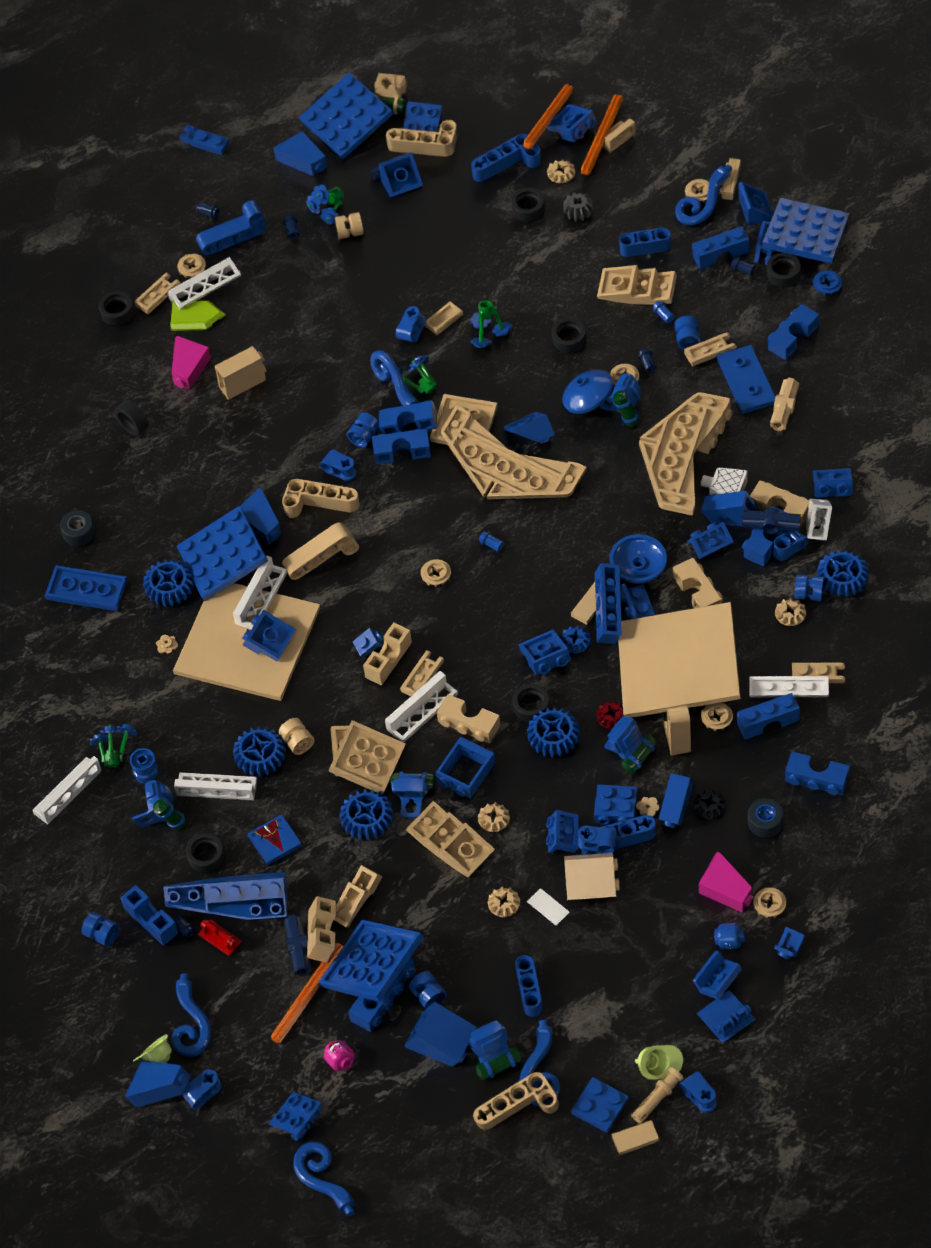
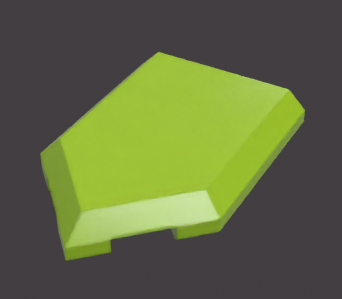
M196 300L182 309H179L173 301L171 331L208 330L215 321L222 319L226 314L209 300Z

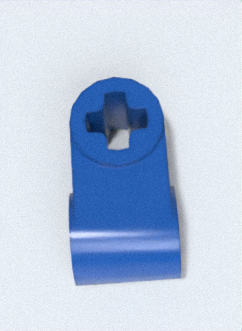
M416 306L406 309L396 329L397 339L410 342L418 340L426 324V318L420 314V310Z
M330 450L320 463V467L326 473L339 477L344 481H351L356 477L353 459L336 450Z
M787 530L774 540L773 556L780 561L786 560L802 550L808 544L809 538L803 536L799 531Z
M582 826L578 830V846L584 851L613 853L617 832L608 827Z
M205 1070L187 1084L182 1096L193 1109L200 1108L207 1100L220 1091L221 1082L216 1072Z
M698 1071L679 1084L683 1093L692 1100L700 1111L710 1113L716 1108L715 1091Z

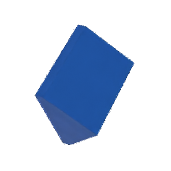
M412 152L379 164L381 181L390 197L423 186Z
M740 182L739 202L748 226L760 224L762 221H771L774 214L766 192Z

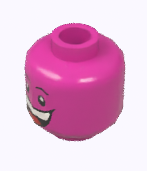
M332 1041L326 1046L324 1059L334 1070L344 1071L352 1066L355 1054L344 1041Z

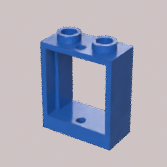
M460 737L436 771L437 782L440 786L450 788L458 795L471 799L494 766V753ZM461 755L482 764L469 785L448 776Z

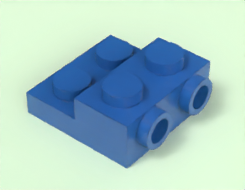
M568 104L552 119L547 129L560 133L561 138L564 140L575 142L581 139L587 130L593 128L597 121L592 110Z
M263 610L260 616L256 614L252 620L253 628L251 630L247 629L242 639L245 640L243 646L258 655L261 652L271 659L278 661L296 629Z
M554 630L518 644L520 651L527 659L529 667L536 676L547 674L550 669L557 666L563 667L571 661L567 646Z
M597 785L594 822L608 825L635 818L637 787Z

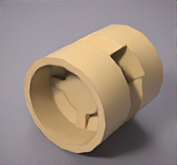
M359 212L349 214L348 217L345 215L335 217L339 240L349 238L351 234L353 236L364 235ZM346 223H349L350 229L345 228Z
M298 718L287 720L279 729L281 738L288 744V747L295 755L303 754L314 744V737L305 729V726Z

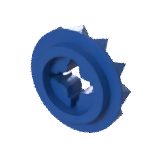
M821 271L813 279V288H816L817 293L822 292L823 295L829 293L832 296L833 292H838L842 287V279L834 271ZM825 280L830 284V286H827L825 284Z
M578 625L576 627L569 626L567 630H563L560 639L567 646L570 653L585 651L591 642L590 633L586 631V628H580ZM577 635L578 639L575 641V644H573L572 638H574V636Z

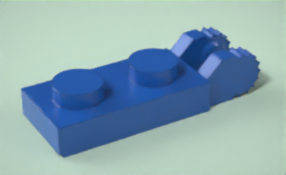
M186 125L184 128L186 134L181 133L179 136L180 140L184 143L186 142L191 144V146L219 155L223 154L230 143L229 138L200 129L197 130L194 126Z
M762 221L754 259V263L757 264L760 261L761 253L767 254L765 265H767L768 260L774 253V250L762 248L764 237L770 225L768 221Z

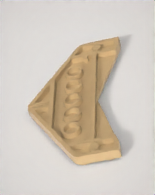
M701 392L696 393L640 437L639 446L660 508L693 516L695 510L693 454L728 410L730 398Z
M458 405L454 407L441 430L443 439L483 497H485L491 485L494 484L487 495V499L569 497L573 494L586 472V467L579 463L570 461L565 463L522 455L507 449L479 424L467 410Z

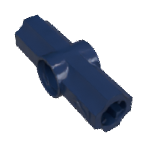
M768 508L764 512L743 511L742 527L760 528L767 533H776L779 530L800 531L801 514L781 513L775 508Z
M290 915L284 919L289 956L292 959L294 974L300 977L306 976L312 972L310 959L307 958V936L304 934L301 916Z

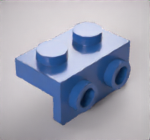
M715 951L693 979V982L701 994L719 1000L742 968L738 963L723 959L721 953Z

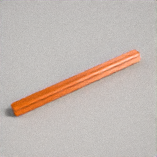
M566 84L524 140L523 146L525 148L531 149L573 92L572 86Z
M616 94L613 96L581 168L583 175H589L605 142V137L608 135L623 99L621 95Z
M335 943V949L328 961L321 962L271 1035L274 1042L279 1044L283 1041L320 987L319 981L342 950L343 945Z

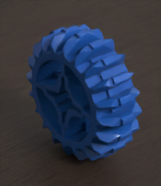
M838 549L836 554L831 551L829 556L825 555L823 560H820L817 568V576L824 577L823 587L825 593L830 591L831 596L838 594L839 598L841 595H845L848 598L850 593L855 596L856 591L861 592L862 587L866 586L869 579V568L866 566L865 560H862L861 555L855 556L854 551L848 553L847 549L844 552ZM830 570L833 572L832 577H830L828 574ZM854 570H855V571L857 572V574H858L856 577L853 576V573H852Z
M173 558L170 562L166 559L164 563L158 561L157 566L151 565V570L146 571L147 576H144L143 579L145 593L157 605L162 603L164 607L167 604L173 607L175 602L180 604L181 599L187 600V595H191V590L194 589L193 576L190 574L192 571L186 563L182 564L180 560L176 563Z
M556 707L552 711L546 708V712L540 710L539 716L534 715L533 720L529 722L527 729L528 741L531 742V747L536 748L537 753L542 752L544 757L548 753L552 758L554 754H558L561 757L562 752L568 754L569 749L574 750L575 744H578V737L580 736L579 723L575 716H571L570 711L565 713L563 708L560 711H557ZM565 727L569 730L567 735L564 734ZM540 730H543L544 733L542 738L538 734Z
M258 726L257 730L251 728L249 733L244 731L243 736H238V742H235V748L233 749L234 760L238 768L243 769L245 774L250 772L252 777L255 773H258L259 777H261L262 773L268 775L270 770L275 772L276 767H281V761H284L286 754L285 743L280 734H276L274 729L269 731V728L266 727L264 730H261L260 726Z
M364 789L363 793L356 791V796L350 794L349 800L344 799V806H341L340 820H342L343 828H345L347 834L351 833L353 838L358 835L360 840L366 837L369 841L370 836H374L377 839L378 833L384 835V829L389 830V824L393 821L392 804L388 802L386 796L382 797L381 792L375 794L373 789L370 793H367V790ZM357 809L358 812L355 814V817L351 818L353 812ZM382 811L381 816L376 820L378 812Z

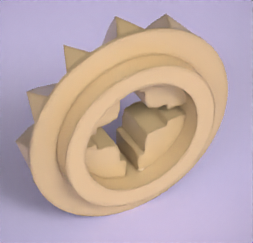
M563 159L559 162L555 160L553 164H549L547 175L553 182H568L575 175L574 164H570V161L564 162ZM561 168L562 170H564V174L563 172L558 171V169Z
M703 179L689 182L685 188L686 197H695L704 203L707 200L709 182Z
M188 254L179 260L177 267L179 273L183 274L185 278L188 276L192 278L205 271L206 262L198 254Z
M630 364L617 365L610 372L614 387L623 373L632 374L639 381L638 370Z
M438 559L426 562L421 569L422 580L428 586L430 584L435 587L439 584L444 585L445 581L449 580L451 574L450 566L445 561ZM433 570L439 573V577L433 575Z
M790 598L785 601L783 599L780 604L777 603L775 616L783 625L795 626L805 619V606L799 600L795 601ZM787 608L794 610V616L790 612L787 613Z
M721 702L708 704L701 713L702 723L706 725L707 729L712 728L714 731L717 729L724 730L726 726H730L733 720L732 710ZM714 712L720 716V721L714 718Z
M496 802L481 808L478 815L480 826L489 832L503 830L510 820L509 811L504 805H498ZM495 812L498 817H495L494 823H492L490 816Z
M504 887L498 890L494 889L493 893L489 895L488 907L496 916H511L520 906V898L511 887L509 889ZM507 896V902L500 906L499 899L503 900Z
M764 888L757 892L754 897V909L757 910L759 915L762 914L766 918L771 916L775 918L778 914H782L786 907L784 894L775 888ZM772 897L773 905L768 908L767 903Z

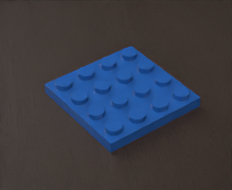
M349 72L299 117V120L343 160L393 115V112Z
M780 198L764 237L762 248L832 263L847 225L849 213Z
M240 506L177 545L184 562L192 571L190 574H192V579L204 601L268 562Z
M362 920L325 972L319 984L323 988L380 1002L423 940V936L419 932Z

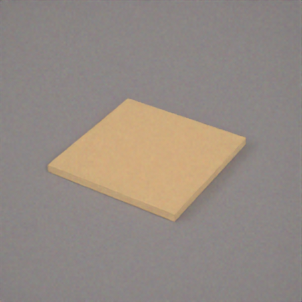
M233 583L203 602L173 669V673L281 701L319 613L320 604L280 594L275 595L267 612L296 629L278 661H275L261 652L258 655L243 646L245 640L242 637L248 628L235 624L233 612L247 586ZM262 590L263 594L269 593L268 591ZM263 600L256 602L254 608L262 607L264 605ZM255 615L247 617L245 621L251 623Z
M731 602L621 621L622 636L618 643L624 716L632 718L667 712L669 708L685 705L691 708L741 699Z

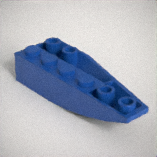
M286 872L221 877L164 886L166 907L245 920L288 916Z

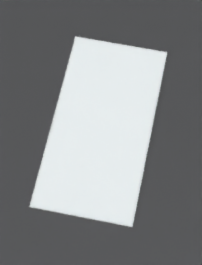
M541 888L527 901L555 925L570 913Z

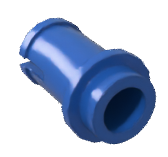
M658 301L653 305L654 313L658 314L666 324L673 321L675 315L666 307L665 302Z
M484 531L479 537L481 545H487L497 552L504 545V541L492 536L489 531Z

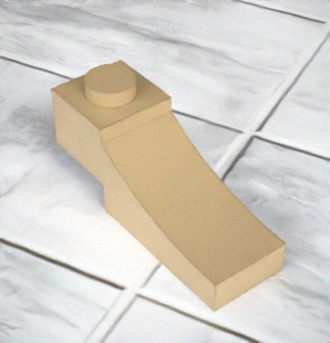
M361 865L352 883L348 882L336 905L334 920L349 928L365 901L375 892L382 876Z

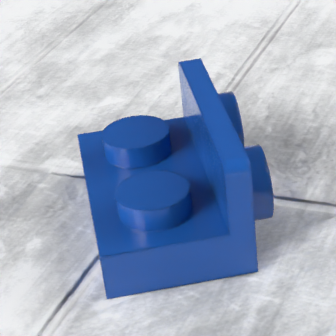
M850 468L813 471L814 494L816 498L851 496L853 494Z
M714 522L707 526L708 530L704 532L698 530L690 534L691 538L687 542L692 544L699 559L734 542L724 522L720 524Z
M625 584L621 585L622 592H620L621 603L626 604L625 613L627 618L637 619L655 615L644 584L628 589Z
M556 810L548 817L546 824L547 828H549L546 839L548 853H553L556 849L572 853L578 850L579 815Z

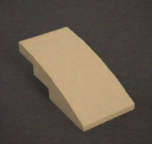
M637 265L603 268L597 297L598 299L630 304L654 305L658 301L671 304L677 275L675 271L658 273L656 268L639 270Z
M434 801L406 829L422 845L466 877H469L495 850L468 824H462L450 812L446 813Z

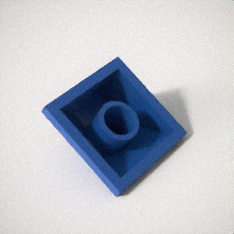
M534 412L503 427L505 431L540 443L549 441L550 437L555 435L547 414Z

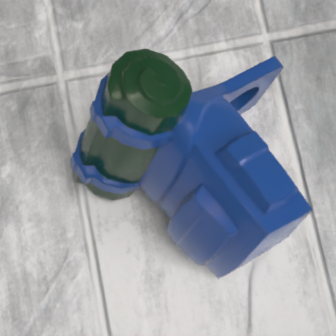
M623 373L617 381L612 395L605 400L612 403V405H606L604 402L600 405L601 409L621 413L623 422L629 427L639 423V416L634 407L642 393L635 377L632 374Z
M623 716L608 734L609 740L604 747L617 753L623 759L621 765L624 770L634 774L636 770L642 767L641 764L649 754L655 750L654 747L657 745V742L649 734L642 736L635 719Z
M400 772L392 775L390 784L392 792L401 799V817L417 818L421 814L422 799L428 793V790H433L436 783L433 774H427L426 772H423V774ZM409 799H414V803L417 805V809L413 813H408L405 808L409 803Z
M157 780L145 783L148 811L134 816L133 821L140 827L166 821L168 826L175 830L184 828L187 821L184 814L173 808V796L170 789ZM142 818H151L148 821H141Z
M493 1021L470 1033L471 1048L479 1058V1063L476 1064L477 1075L482 1080L493 1078L494 1075L510 1067H515L517 1063L521 1062L519 1050L514 1046L509 1047L507 1044V1032L499 1022Z

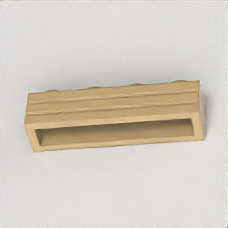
M730 158L729 162H727L732 167V170L729 172L730 177L722 183L723 188L721 187L720 189L722 199L733 200L741 167V159Z

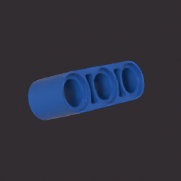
M656 228L622 234L619 238L620 253L625 257L667 251L671 247L670 231L667 228Z
M522 955L516 960V972L523 1008L526 1015L536 1017L542 1011V1002L535 965L530 956ZM524 966L530 967L526 970L521 969ZM528 984L533 985V986L530 987V988L524 987V986H526V985H528ZM531 1002L537 1003L534 1006L528 1005Z

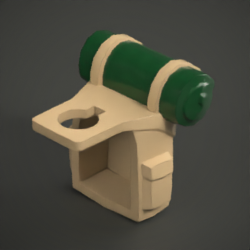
M379 73L375 82L374 95L389 107L394 114L403 113L406 109V101L402 98V94L405 93L407 88L405 76Z

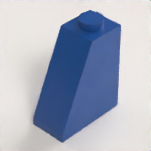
M303 131L274 147L275 159L278 162L313 176L327 168L325 155Z
M259 488L240 507L256 537L269 546L279 538L281 530L263 491Z
M747 491L705 496L704 504L702 505V513L710 522H724V524L742 526L744 510L760 511Z
M673 773L670 774L659 816L663 826L675 828V825L681 826L695 786V782L691 778Z
M142 1060L125 1097L135 1107H141L182 1095L191 1076L181 1065Z

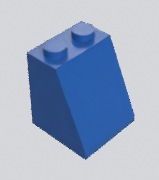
M434 1002L422 1012L404 1047L453 1067L458 1062L462 1063L466 1057L467 1052H465L467 1045H471L469 1040L471 1038L470 1033L475 1031L477 1027Z

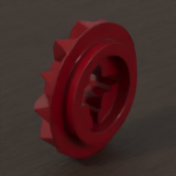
M615 700L614 702L606 701L604 705H600L597 711V721L607 729H613L616 723L624 716L623 704H619ZM609 710L615 713V719L609 715Z

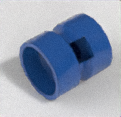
M683 316L675 321L677 345L680 349L684 350L701 343L698 320L695 317Z
M363 412L360 413L354 422L355 424L347 432V438L354 445L362 448L368 445L372 436L379 429L378 420L372 415Z
M797 574L794 599L805 600L809 597L812 601H822L824 577L813 576L809 578L808 575Z
M146 748L135 750L130 756V765L135 779L143 784L155 780L158 777L159 769L153 752Z
M93 911L86 917L81 932L86 937L93 940L96 939V942L108 947L115 941L120 926L111 919H105V916Z
M429 971L421 972L409 984V989L419 999V1002L425 1009L434 1002L440 1005L447 996L445 990L437 983V980Z

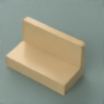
M632 119L627 120L625 123L619 121L611 127L602 147L611 153L635 134V122Z

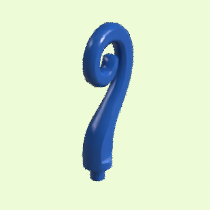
M729 164L725 167L720 166L710 177L707 202L700 213L698 212L700 211L701 203L697 198L688 196L678 202L675 214L679 222L684 225L693 226L708 219L715 208L719 187L730 177L729 172L732 170V167ZM693 205L692 213L698 214L694 216L686 215L684 213L685 206Z
M382 350L374 351L371 354V367L376 377L385 382L392 376L397 397L403 406L419 403L407 388L393 359Z
M184 973L181 974L180 980L176 981V993L180 1004L197 1021L200 1027V1038L196 1044L184 1046L180 1041L181 1036L188 1034L191 1040H196L197 1031L190 1025H182L175 1029L172 1034V1046L178 1054L184 1057H195L207 1048L211 1038V1027L206 1015L195 1003L192 996V981L189 980V975Z
M547 1020L539 1021V1027L536 1029V1048L522 1069L520 1081L534 1072L551 1048L553 1031L552 1027L548 1026ZM541 1073L551 1084V1088L558 1097L560 1083L557 1077L551 1073ZM536 1081L534 1087H541L543 1082ZM545 1099L544 1105L553 1103L554 1099ZM536 1100L532 1102L533 1105L539 1106Z
M309 1142L302 1145L294 1156L293 1165L297 1177L308 1187L332 1197L341 1212H345L347 1216L353 1215L355 1213L353 1209L355 1202L348 1191L340 1185L312 1176L305 1168V1158L311 1153H320L323 1156L322 1161L317 1163L310 1159L308 1167L313 1172L325 1171L331 1164L332 1156L330 1150L319 1142Z

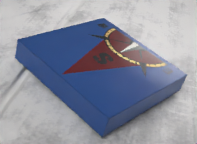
M282 815L247 834L267 866L302 847L301 842Z

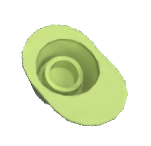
M168 1035L157 1039L142 1055L133 1061L142 1058L144 1061L167 1063L172 1052L167 1042Z
M658 1045L643 1049L638 1059H635V1062L638 1064L642 1075L647 1079H663L670 1067L678 1072L680 1071L683 1064V1056L680 1050L673 1045Z

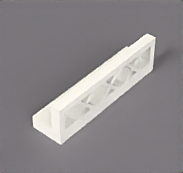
M229 257L170 289L168 298L172 303L174 301L179 309H182L235 280L241 274ZM231 270H233V272L235 273L231 276L224 275L230 272ZM219 278L217 284H209L211 281ZM204 286L202 292H200V293L193 292V291L199 289L200 287ZM189 295L188 300L182 303L179 301L180 298Z
M266 556L268 562L258 567L234 610L233 616L236 625L252 629L254 625L245 621L246 618L256 614L260 616L263 610L267 611L287 574V569L273 565L272 557ZM272 571L280 573L278 578L271 580L269 577ZM271 585V592L263 594L262 589ZM263 600L264 605L255 609L254 604Z
M439 671L385 719L386 730L404 743L437 713L446 698L438 697V693L445 688L450 692L449 695L455 697L458 695L457 690L446 682V675ZM428 702H436V706L433 709H425V705ZM414 714H422L421 720L411 721V717ZM408 726V731L403 736L396 731L400 727Z
M749 676L750 697H781L790 693L794 697L829 696L828 676Z
M94 756L91 759L86 757L33 809V813L46 824H49L102 771L98 759Z
M179 773V778L175 779L174 788L177 796L254 800L257 777Z

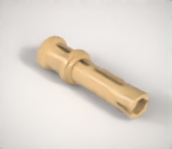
M670 1067L664 1078L656 1082V1088L632 1113L633 1119L642 1124L665 1096L672 1094V1089L678 1082L684 1080L683 1076L676 1069Z

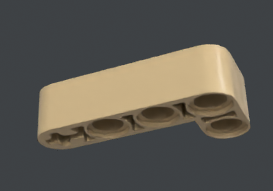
M452 120L443 121L439 132L392 128L386 133L388 149L393 152L450 156L454 152L457 141L456 124Z
M293 479L288 483L282 500L284 513L289 518L299 516L303 505L344 512H355L360 505L358 493L353 488L302 479Z
M339 522L291 553L283 560L282 564L287 569L290 578L296 580L340 550L345 555L354 554L359 549V545L350 530L343 523Z
M687 705L667 709V721H664V729L671 756L691 752L690 716Z
M535 1072L479 1106L474 1112V1120L479 1128L488 1130L535 1100L546 1113L555 1112L559 1107V1101L546 1078L541 1073ZM536 1081L543 1082L539 1088H534L533 1084ZM518 1092L525 1093L522 1099H515ZM547 1098L554 1099L550 1105H544V1100ZM506 1103L507 1107L504 1110H497L499 1104ZM483 1115L487 1117L486 1121L481 1118Z

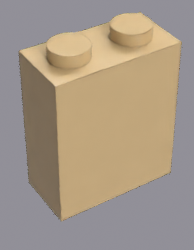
M253 346L215 365L219 388L228 400L266 380V368L262 363L264 361L263 355L260 351L257 352Z
M613 853L564 856L567 900L616 897V891L620 889L619 878L614 876V871H618L617 858L613 859Z

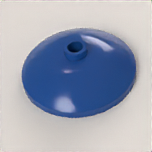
M589 370L581 373L567 385L562 397L564 407L574 414H582L594 410L611 394L613 379L609 373L603 370Z
M635 534L620 539L611 549L609 560L610 564L619 565L620 579L629 583L640 584L656 579L664 571L667 555L663 545L655 538L648 535Z

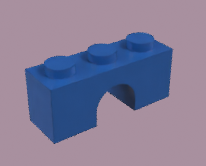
M741 226L692 244L693 259L699 270L716 265L717 257L724 252H729L732 258L749 253V238Z
M801 304L791 312L786 321L781 322L775 332L769 335L768 350L786 360L797 349V337L793 334L801 333L808 337L819 326V314Z
M433 401L379 410V428L382 434L402 432L403 427L410 422H415L418 429L427 428V431L437 429V410Z
M427 428L372 436L376 465L394 462V454L400 449L409 450L412 454V460L431 457Z
M753 528L751 537L746 539L742 546L744 558L764 567L773 554V542L766 538L769 536L778 537L787 530L767 533L763 529Z
M790 693L738 711L737 725L744 739L763 734L764 727L771 722L779 721L782 727L799 721L800 708L793 694Z
M791 752L785 770L786 782L792 785L806 786L812 790L827 791L832 795L844 794L849 778V765L830 761L825 771L816 772L810 768L811 756Z
M136 885L121 897L124 909L163 946L178 934L175 921L163 910L158 912L151 904L149 897Z

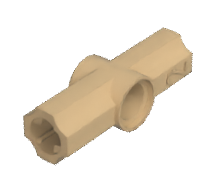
M793 378L783 380L780 393L775 398L770 427L776 431L786 430L790 414H793L795 408V397L799 389V382Z

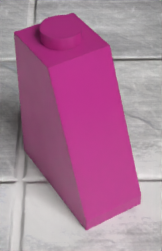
M176 336L172 364V377L176 386L188 390L192 388L211 359L207 346Z
M717 852L699 882V893L743 913L745 907H749L752 903V887L724 856Z

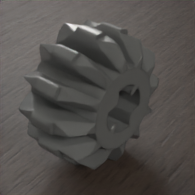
M573 192L572 196L567 195L563 203L565 215H568L569 220L574 218L575 221L578 219L583 221L584 217L589 218L590 214L593 213L592 198H589L588 194L583 195L581 192L579 194Z

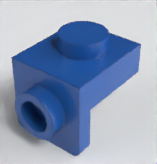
M368 628L353 641V644L359 655L365 658L377 647H383L384 635L380 631Z
M786 927L779 944L775 945L774 949L779 951V956L789 959L790 956L796 958L806 935Z

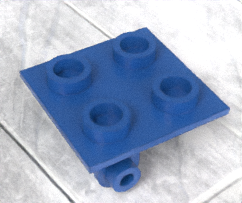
M408 101L403 129L438 132L439 120L442 119V106Z
M730 990L724 993L719 1000L716 999L697 1013L722 1043L755 1021V1018L750 1014L751 1008L748 1005L743 1006Z
M293 1092L270 1121L269 1125L291 1133V1137L298 1141L303 1138V1135L307 1132L306 1129H310L309 1124L313 1125L314 1121L322 1113V1103Z

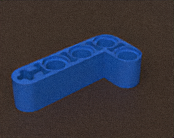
M517 135L473 160L471 163L472 177L478 182L485 181L520 160L528 167L536 168L541 164L540 148L536 143L531 149L525 148L523 144L528 135Z
M251 200L243 205V216L199 233L196 241L203 254L215 253L262 234L266 229L264 215L256 201Z
M649 815L601 827L616 830L615 849L651 840L656 834L655 820ZM581 849L582 855L603 854L601 852L584 851Z

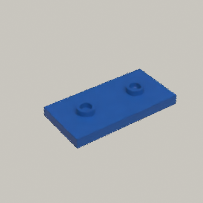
M751 345L717 355V361L741 414L774 405L776 397Z
M55 565L45 593V599L118 611L128 578L126 576Z

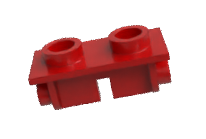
M204 920L201 923L202 930L198 935L228 956L242 942L212 920Z

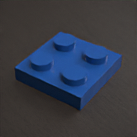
M592 1077L572 1108L571 1114L608 1133L628 1102L629 1096Z

